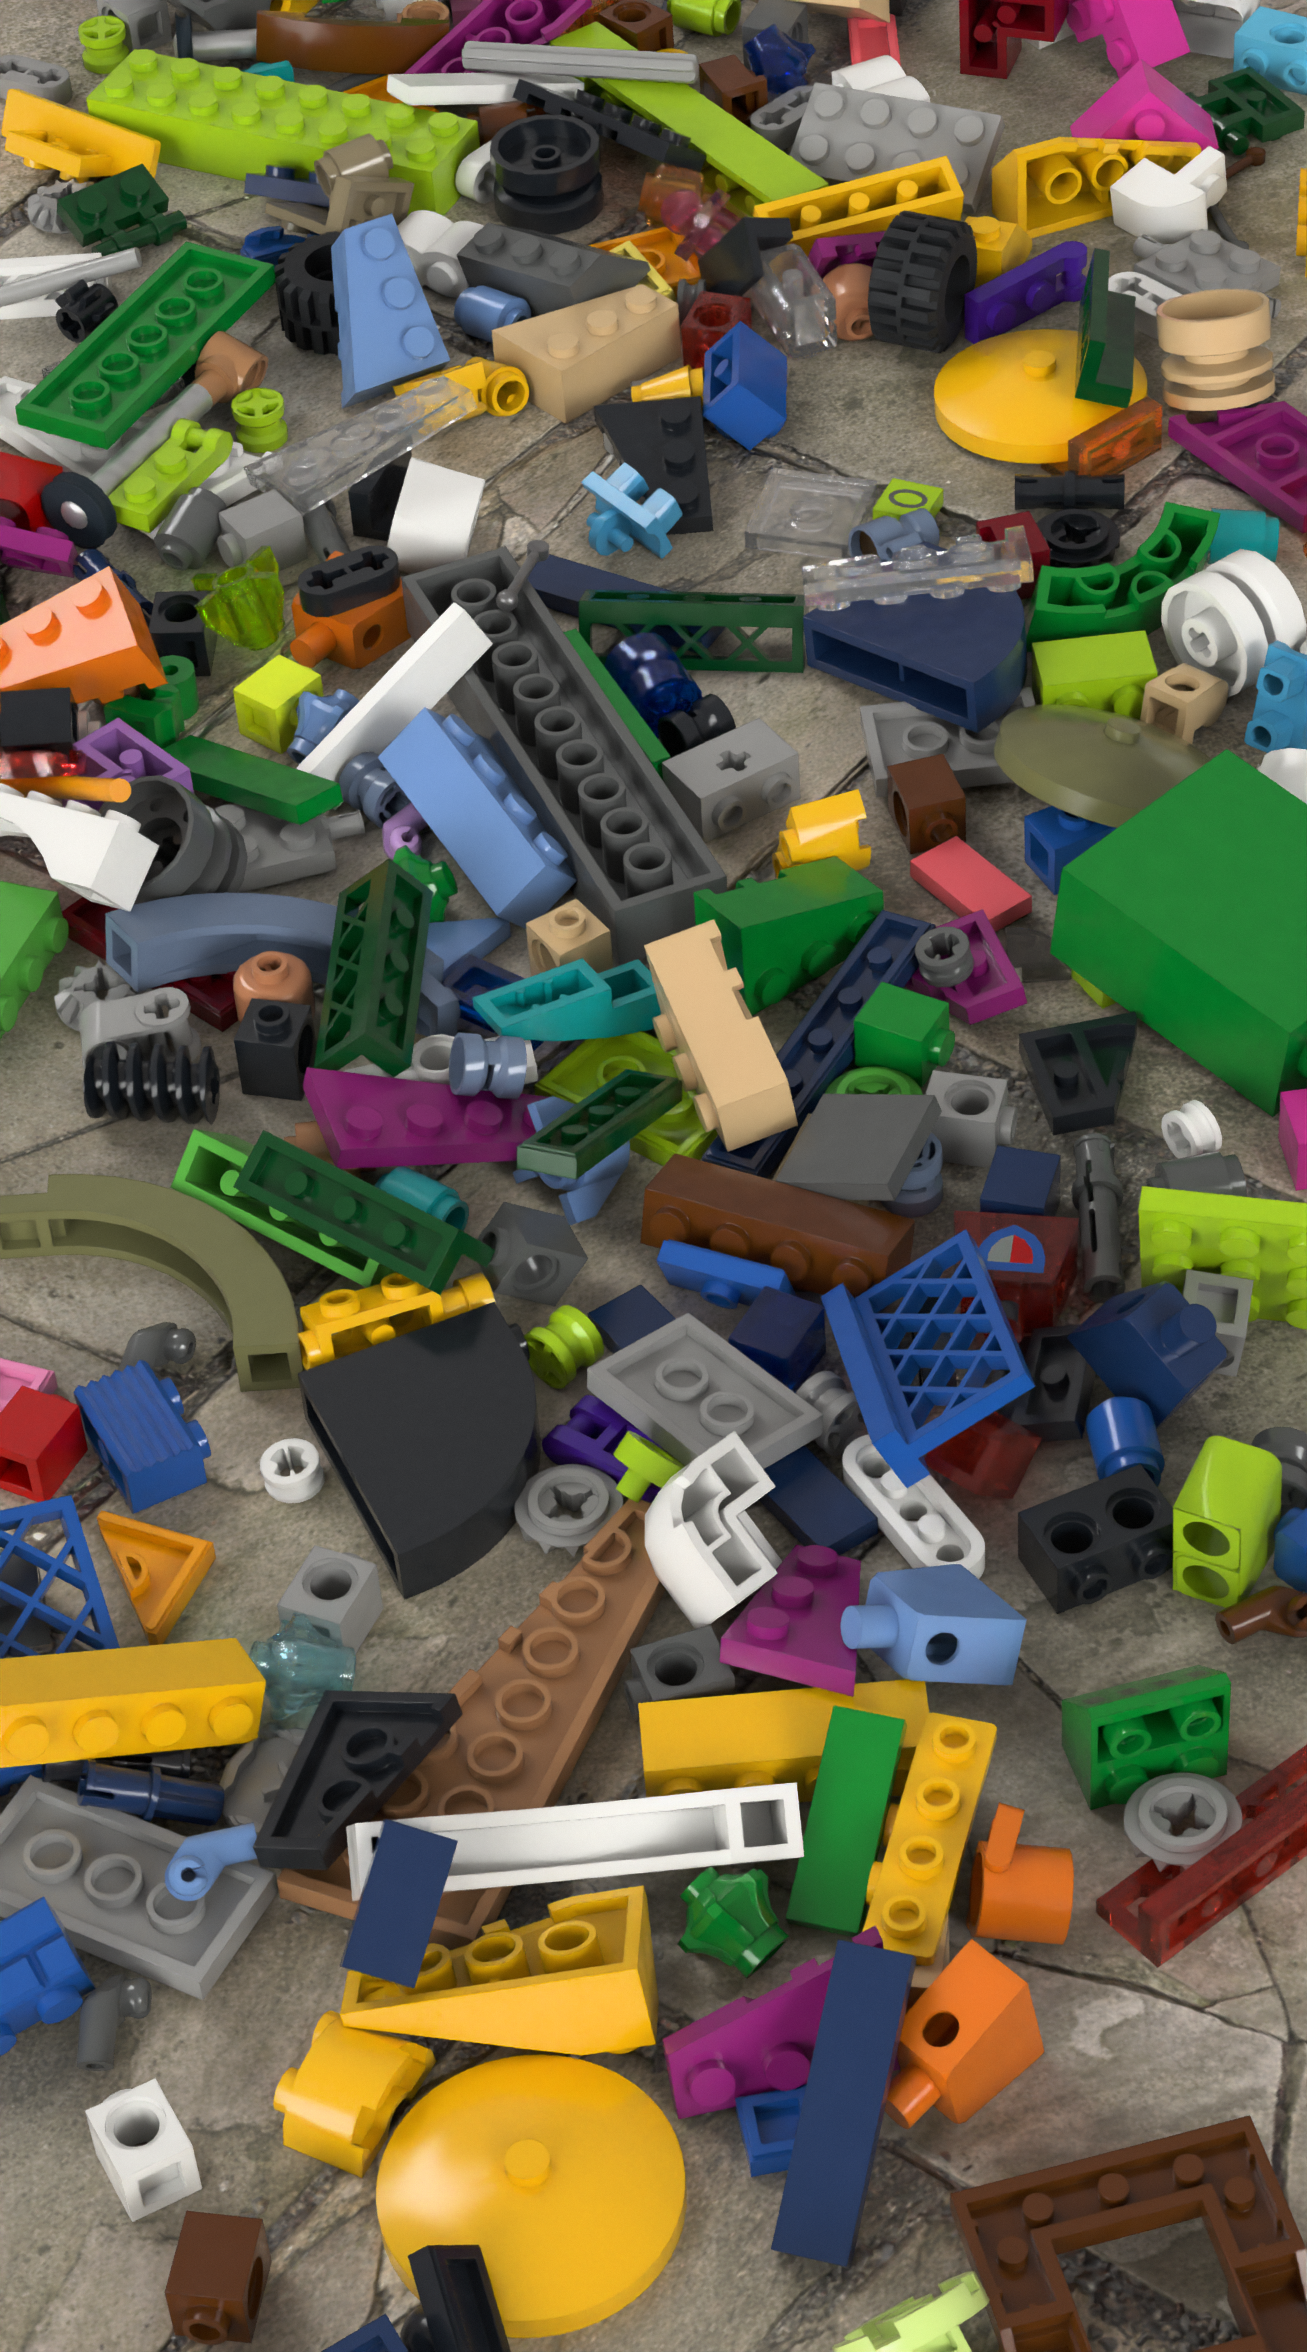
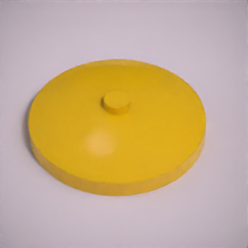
M1060 329L1016 331L977 342L957 353L942 367L934 385L935 416L942 431L952 441L981 456L1006 462L1026 464L1070 461L1096 454L1116 445L1139 426L1147 410V376L1140 362L1134 357L1133 391L1128 409L1075 398L1078 332Z
M546 2054L520 2055L485 2062L447 2079L415 2104L395 2129L384 2151L377 2176L376 2206L385 2251L399 2278L415 2297L420 2300L408 2255L427 2245H479L506 2337L541 2338L569 2333L598 2323L629 2305L655 2281L672 2257L679 2242L686 2215L687 2186L683 2154L677 2136L661 2109L638 2086L612 2070L582 2059Z

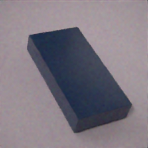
M388 1819L383 1820L339 1967L405 1987L415 1988L458 1843L457 1840Z

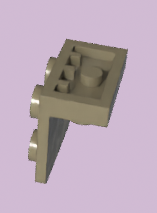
M336 175L334 189L329 199L330 207L306 203L267 202L265 213L282 219L280 227L302 234H310V231L320 235L333 231L342 232L346 228L391 213L396 225H399L407 217L414 183L397 177Z

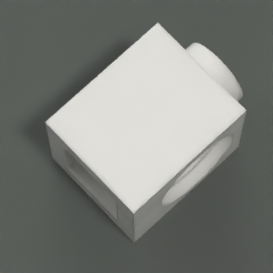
M156 2078L133 2089L117 2091L106 2098L103 2103L85 2111L96 2155L132 2222L202 2189L193 2146ZM149 2142L142 2146L132 2147L138 2143Z

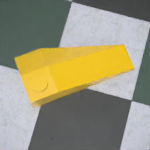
M644 1885L571 1896L547 1904L550 1914L549 1918L513 1930L509 1929L505 1919L481 1927L483 1936L468 1945L450 1951L440 1944H428L415 1988L405 1987L350 1970L347 1972L340 2011L343 2027L580 2056L603 2052L625 2054L639 2047L656 2045L659 1997L648 1903Z

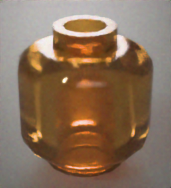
M661 164L655 169L654 174L646 172L637 211L644 213L645 223L651 228L658 229L676 224L684 235H689L694 231L697 221L707 223L714 193L704 191L705 178L702 173L670 164Z

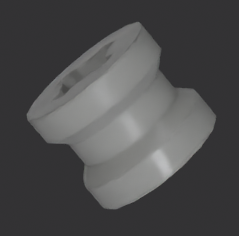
M827 1370L818 1372L807 1379L797 1390L796 1394L823 1414L822 1435L816 1438V1443L827 1454L833 1456L843 1454L846 1447L853 1440L866 1434L867 1428L854 1392L848 1393L845 1382L834 1372Z

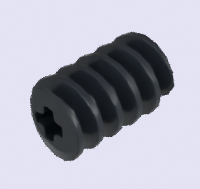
M107 1041L101 1058H97L92 1054L86 1063L83 1078L86 1112L90 1118L97 1119L103 1117L108 1110L112 1118L122 1120L126 1119L132 1111L134 1117L139 1121L151 1120L156 1113L158 1118L164 1123L175 1121L179 1114H181L182 1119L187 1124L199 1123L205 1115L207 1122L212 1125L216 1119L220 1098V1074L212 1046L203 1047L198 1063H192L188 1046L180 1045L174 1062H168L166 1050L162 1043L154 1045L150 1060H143L139 1042L130 1043L126 1058L119 1059L116 1042Z

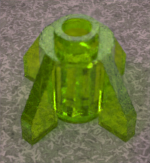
M261 546L245 560L247 564L233 566L219 575L217 573H199L190 579L196 591H211L195 605L206 627L239 648L248 647L251 651L262 650L275 643L279 638L278 633L285 625L283 617L284 589L279 581V565L270 546Z

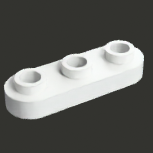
M869 1434L853 1440L844 1450L842 1457L844 1485L878 1518V1527L912 1568L961 1564L979 1579L985 1569L984 1539L977 1528L931 1474L906 1488L874 1447ZM872 1476H882L881 1478H872ZM908 1519H919L918 1521H907Z

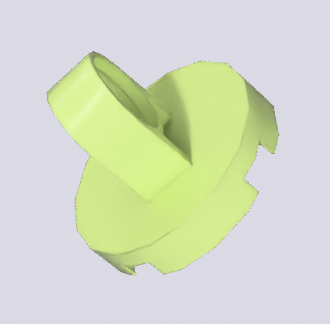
M975 2271L965 2272L939 2283L938 2286L942 2294L934 2298L932 2294H928L915 2300L912 2296L857 2327L844 2336L845 2341L835 2344L832 2349L834 2352H972L958 2325L982 2310L990 2300Z

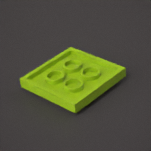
M1142 1186L1138 1208L1141 1288L1167 1281L1173 1284L1182 1294L1187 1269L1254 1280L1248 1322L1256 1319L1288 1322L1296 1328L1307 1330V1203Z

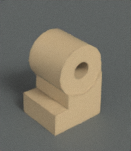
M1180 664L1146 683L1140 720L1170 732L1192 744L1194 731L1201 726L1206 728L1212 726L1221 715L1228 698V683L1189 664Z

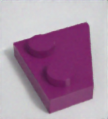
M983 909L936 927H954L962 930L967 935L970 951L974 959V968L966 980L951 987H935L922 979L918 967L905 985L906 988L913 992L948 1002L949 1013L969 1025L1027 1004L1024 987ZM948 954L940 956V959L949 958Z

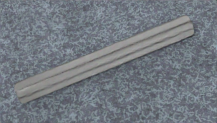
M467 41L462 49L463 68L471 71L689 84L695 83L699 75L698 56L686 53Z

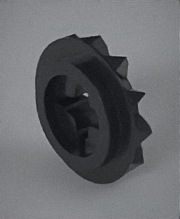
M1086 509L1060 510L1043 517L1036 523L1050 548V567L1081 568L1097 566L1100 562L1113 561L1115 550L1120 547V532L1115 522L1095 511Z

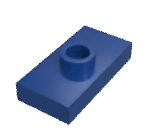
M670 1239L663 1241L656 1259L669 1285L699 1292L704 1300L722 1308L736 1309L738 1303L790 1317L797 1298L785 1271L780 1268Z

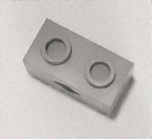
M760 718L662 762L663 782L704 843L800 799L798 752Z

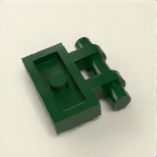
M1250 66L1209 80L1208 94L1198 97L1192 92L1185 93L1186 96L1211 115L1219 148L1224 151L1230 150L1235 155H1242L1249 148L1250 141L1246 137L1247 135L1252 134L1260 142L1264 143L1278 140L1283 135L1304 128L1305 110Z
M143 163L57 199V214L82 248L101 241V244L92 247L91 250L92 253H102V256L134 247L140 249L152 243L155 246H160L171 241L173 234L187 228L186 218L180 210L166 216L162 214L168 211L169 198ZM138 224L140 226L131 231H125V229Z

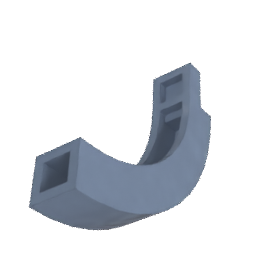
M228 892L176 896L134 904L130 912L118 909L105 913L106 963L139 993L166 983L192 977L227 974V972L237 971L240 965L262 952L279 951L292 954L303 960L311 972L312 981L326 985L337 906L290 896ZM427 947L415 1034L425 1036L444 1034L455 1037L457 1034V1022L461 1014L459 999L451 989L443 986L444 960Z

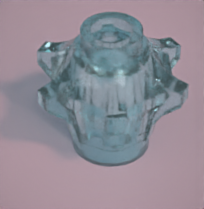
M294 1612L290 1621L282 1620L279 1631L275 1635L268 1638L266 1642L255 1640L251 1646L249 1657L266 1680L265 1694L270 1702V1715L273 1720L284 1721L303 1708L318 1705L325 1690L352 1691L356 1669L354 1648L338 1645L337 1641L323 1636L313 1627L306 1614Z

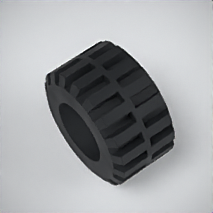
M902 211L899 215L895 216L878 246L869 282V320L872 333L878 341L935 353L945 352L949 349L965 322L964 294L975 288L977 249L973 229L966 222L911 211Z
M337 231L326 232V234L319 236L314 235L305 238L304 242L295 243L288 248L289 252L281 254L278 259V265L274 268L282 331H285V337L290 342H296L297 347L303 350H314V353L321 355L329 353L338 356V343L340 342L338 312H335L331 246L342 233Z

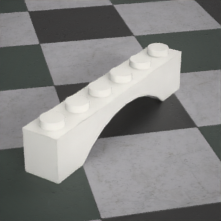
M0 783V836L30 837L42 854L52 879L91 902L131 911L159 848V845L138 833L141 827L138 821L113 810H108L105 817H101L98 811L73 800H68L64 808L57 800L32 790L24 798L21 792Z
M797 1782L588 1804L391 1820L458 1841L443 1893L706 1868L710 1866L780 1861L804 1857ZM383 1821L355 1823L346 1827L352 1901H359Z

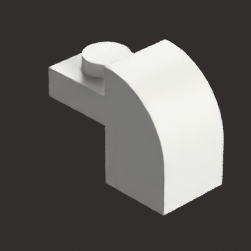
M1208 146L1175 175L1143 158L1110 186L1114 224L1137 238L1145 234L1162 244H1174L1201 229L1208 230L1207 209L1217 204L1227 192L1224 154Z

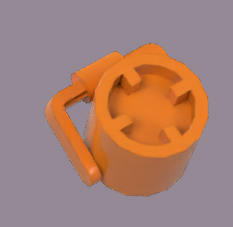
M999 1802L987 1840L978 1841L975 1848L970 1876L969 1910L966 1926L970 1930L971 1937L1063 1945L1068 1934L1073 1904L1074 1867L1070 1848L1016 1844L1025 1810Z

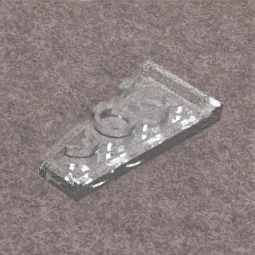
M443 375L427 380L417 388L243 468L250 485L263 493L276 489L304 516L477 409V405L470 389Z
M1024 525L1005 528V540L984 542L979 534L955 538L956 545L942 552L927 548L923 544L901 548L900 551L892 555V561L881 563L879 556L868 554L801 567L805 606L817 605V608L822 611H837L849 607L853 601L874 599L876 604L892 605L906 601L908 595L930 593L934 598L948 599L964 594V589L987 587L989 591L999 593L1017 590L1021 587V583L1034 582L1033 561Z

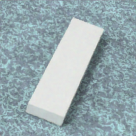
M505 72L388 74L387 92L409 106L496 104L517 101V99L512 97L519 79L574 98L578 89L584 91V82L572 76Z
M453 602L296 769L339 782L340 775L345 766L355 756L363 752H374L380 755L424 707L431 710L493 643L466 610ZM343 802L339 803L338 806L332 809L336 810Z

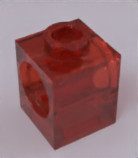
M701 291L681 325L683 366L690 365L692 369L704 367L705 352L739 321H742L752 329L751 298Z

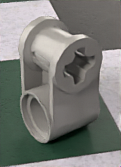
M165 987L149 991L148 993L114 1000H99L88 1005L79 1017L83 1068L85 1069L90 1055L93 1054L95 1057L101 1058L107 1041L116 1042L119 1059L126 1058L130 1043L139 1042L143 1060H150L154 1045L162 1043L166 1050L168 1062H174L180 1045L188 1046L191 1060L194 1061L201 1052L202 1044L197 1031L189 1025L187 1017L190 1014L191 1006L187 995L180 989ZM163 1005L168 1007L169 1017H164ZM169 1039L173 1041L174 1051H170L168 1048Z

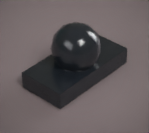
M427 2245L408 2255L422 2304L417 2306L406 2317L401 2329L400 2338L408 2352H511L479 2245Z

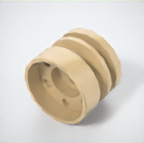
M1248 289L1204 290L1169 299L1158 306L1156 315L1159 347L1165 352L1173 353L1164 359L1161 365V375L1167 379L1162 387L1163 400L1169 406L1192 411L1228 410L1263 401L1274 393L1275 374L1269 370L1272 368L1274 361L1273 352L1266 347L1259 346L1269 340L1272 333L1270 303L1266 295Z

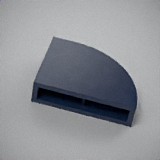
M925 541L803 616L808 666L898 702L905 701L918 710L976 733L985 729L1011 707L1020 695L1026 681L1028 660L1023 605L1016 590L1004 577L983 563Z

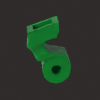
M170 655L159 658L168 684L149 689L145 683L140 684L141 699L126 695L124 698L111 701L103 706L106 724L116 718H120L161 749L177 742L180 732L185 731L184 720L191 718L197 713L200 706L194 664L183 656Z

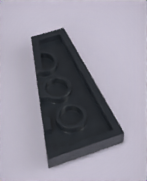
M519 79L512 97L524 103L543 108V111L552 115L559 114L578 118L591 125L599 135L615 140L619 144L656 160L699 175L707 156L688 147L691 141L690 137L667 128H663L660 135L661 124L638 115H634L631 121L634 112L606 102L603 108L605 99L580 89L577 90L574 98Z

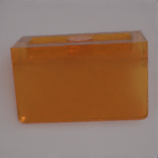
M1146 396L1068 440V461L1042 463L1041 468L1051 475H1064V470H1075V475H1118L1161 450L1162 404Z

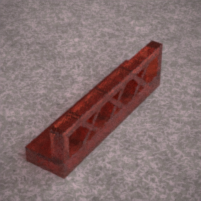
M1307 1745L1235 1797L1241 1808L1242 1821L1246 1818L1253 1819L1251 1822L1181 1874V1866L1169 1865L1159 1872L1153 1859H1151L1096 1900V1913L1158 1968L1306 1857L1307 1780L1287 1795L1286 1788L1307 1773ZM1172 1874V1879H1165ZM1147 1897L1146 1900L1138 1905V1919L1126 1909L1127 1906L1138 1898Z

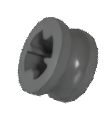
M679 279L677 303L680 326H684L690 320L694 321L697 327L704 326L706 280L699 279L697 284L690 285L686 279Z
M938 927L923 934L916 943L915 955L919 963V970L922 979L929 985L951 987L960 984L972 973L974 959L970 951L968 937L962 930L954 927ZM949 955V958L940 959V956Z

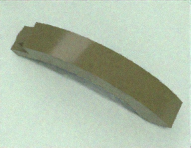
M51 1174L48 1175L47 1193L0 1196V1259L54 1255L102 1256L130 1261L165 1273L187 1285L204 1298L227 1326L233 1339V1351L241 1392L300 1388L298 1373L305 1371V1368L302 1364L299 1336L297 1335L300 1332L290 1290L281 1271L268 1252L247 1230L224 1213L196 1198L170 1188L145 1181L105 1175Z

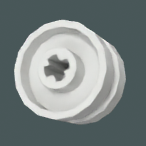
M1239 549L1209 565L1205 571L1202 570L1170 587L1162 601L1161 622L1167 644L1178 665L1186 663L1226 681L1229 687L1228 697L1257 683L1260 668L1264 667L1269 644L1278 640L1300 653V647L1306 640L1307 625L1302 605L1290 581L1272 561L1256 551Z

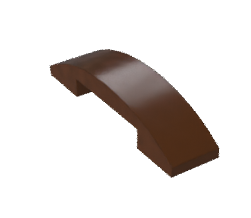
M257 10L256 60L270 64L287 60L293 68L325 72L404 74L449 33L450 20L401 18V23L305 18L306 13Z

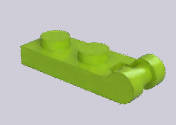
M186 418L177 420L173 426L171 437L108 496L116 512L117 523L151 533L168 516L180 495L188 494L189 490L193 487H199L226 461L233 446L231 433L218 428H211L206 431L201 428L198 422Z

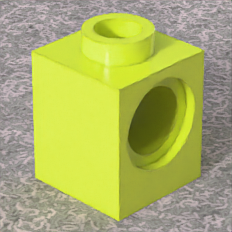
M278 654L233 689L240 734L279 754H283L293 742L298 726L296 708L299 705L298 698L303 691L310 692L319 697L324 696L321 674Z

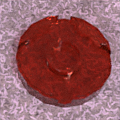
M83 749L69 750L70 761H68V755H61V752H52V750L0 752V779L87 774V752H84Z

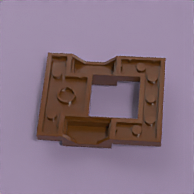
M1250 2115L950 2193V2211L972 2271H975L990 2300L985 2308L999 2344V2352H1093L1056 2255L1199 2217L1203 2220L1227 2279V2301L1242 2338L1191 2352H1307V2249Z

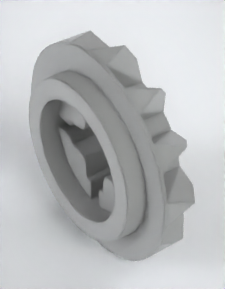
M73 178L65 183L56 180L55 184L50 187H38L37 194L28 198L27 211L29 221L43 231L59 234L71 233L56 212L57 199L93 185L94 182L87 181L79 184L77 179Z
M99 958L96 966L91 968L76 966L73 977L60 979L59 993L54 996L58 1016L63 1023L76 1031H80L79 1017L88 1005L100 1000L96 998L97 991L109 989L105 1000H114L148 993L152 990L150 988L137 993L111 966L105 965Z
M559 1465L537 1473L527 1481L525 1488L515 1502V1519L520 1526L524 1541L539 1542L545 1554H548L557 1547L566 1548L574 1557L579 1546L586 1545L624 1505L622 1493L616 1489L617 1483L606 1473L586 1465ZM557 1502L562 1507L566 1506L572 1512L581 1509L582 1519L573 1520L567 1514L558 1517Z
M1194 1773L1162 1775L1141 1785L1131 1795L1124 1811V1835L1129 1837L1135 1857L1148 1856L1152 1858L1159 1872L1169 1865L1183 1866L1191 1876L1198 1864L1207 1862L1219 1867L1226 1851L1238 1849L1242 1828L1240 1805L1235 1796L1224 1785L1214 1779ZM1192 1810H1194L1195 1828H1187L1182 1835L1172 1836L1171 1824L1179 1825L1184 1818H1189Z

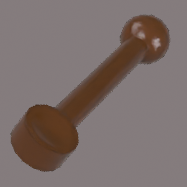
M1260 147L1248 148L1246 150V157L1226 168V180L1250 165L1260 166L1264 164L1266 151Z

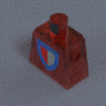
M955 1210L954 1236L967 1229L975 1240L1017 1343L1022 1340L1023 1333H1031L1032 1328L1057 1326L1077 1276L1079 1218ZM962 1260L954 1264V1272ZM975 1297L962 1298L958 1305L959 1314L967 1312ZM983 1333L984 1337L987 1339L990 1333Z

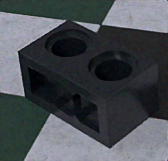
M1139 1464L1018 1512V1558L1057 1614L1082 1604H1092L1101 1600L1109 1593L1144 1579L1157 1578L1173 1568V1508L1142 1465Z

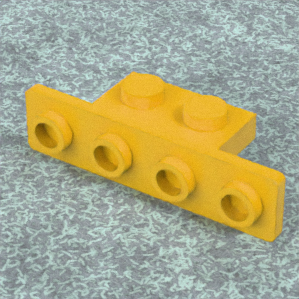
M20 89L8 90L1 133L6 137L5 150L24 157V165L41 170H51L53 168L60 171L59 177L61 179L70 181L76 178L79 184L89 181V177H112L143 163L155 179L161 148L159 140Z
M933 1712L928 1713L923 1723L900 1805L892 1803L887 1813L883 1836V1845L887 1849L883 1862L874 1861L870 1871L866 1892V1904L870 1907L862 1932L876 1925L883 1940L884 1949L913 1955L917 1958L916 1965L930 1966L935 1961L997 1739V1727L992 1723Z

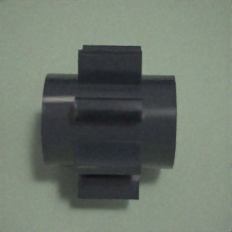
M80 279L56 298L55 302L61 307L56 313V322L66 338L75 343H80L119 307L113 293L104 285L96 283L88 287L84 279Z

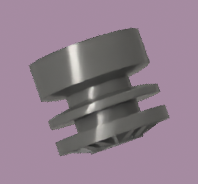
M162 775L139 777L129 782L131 795L126 801L122 803L104 802L98 811L101 817H105L108 810L127 815L141 824L138 831L139 834L159 845L134 904L192 894L238 892L244 881L248 859L243 836L229 820L220 816L212 807L204 805L196 795L179 782Z

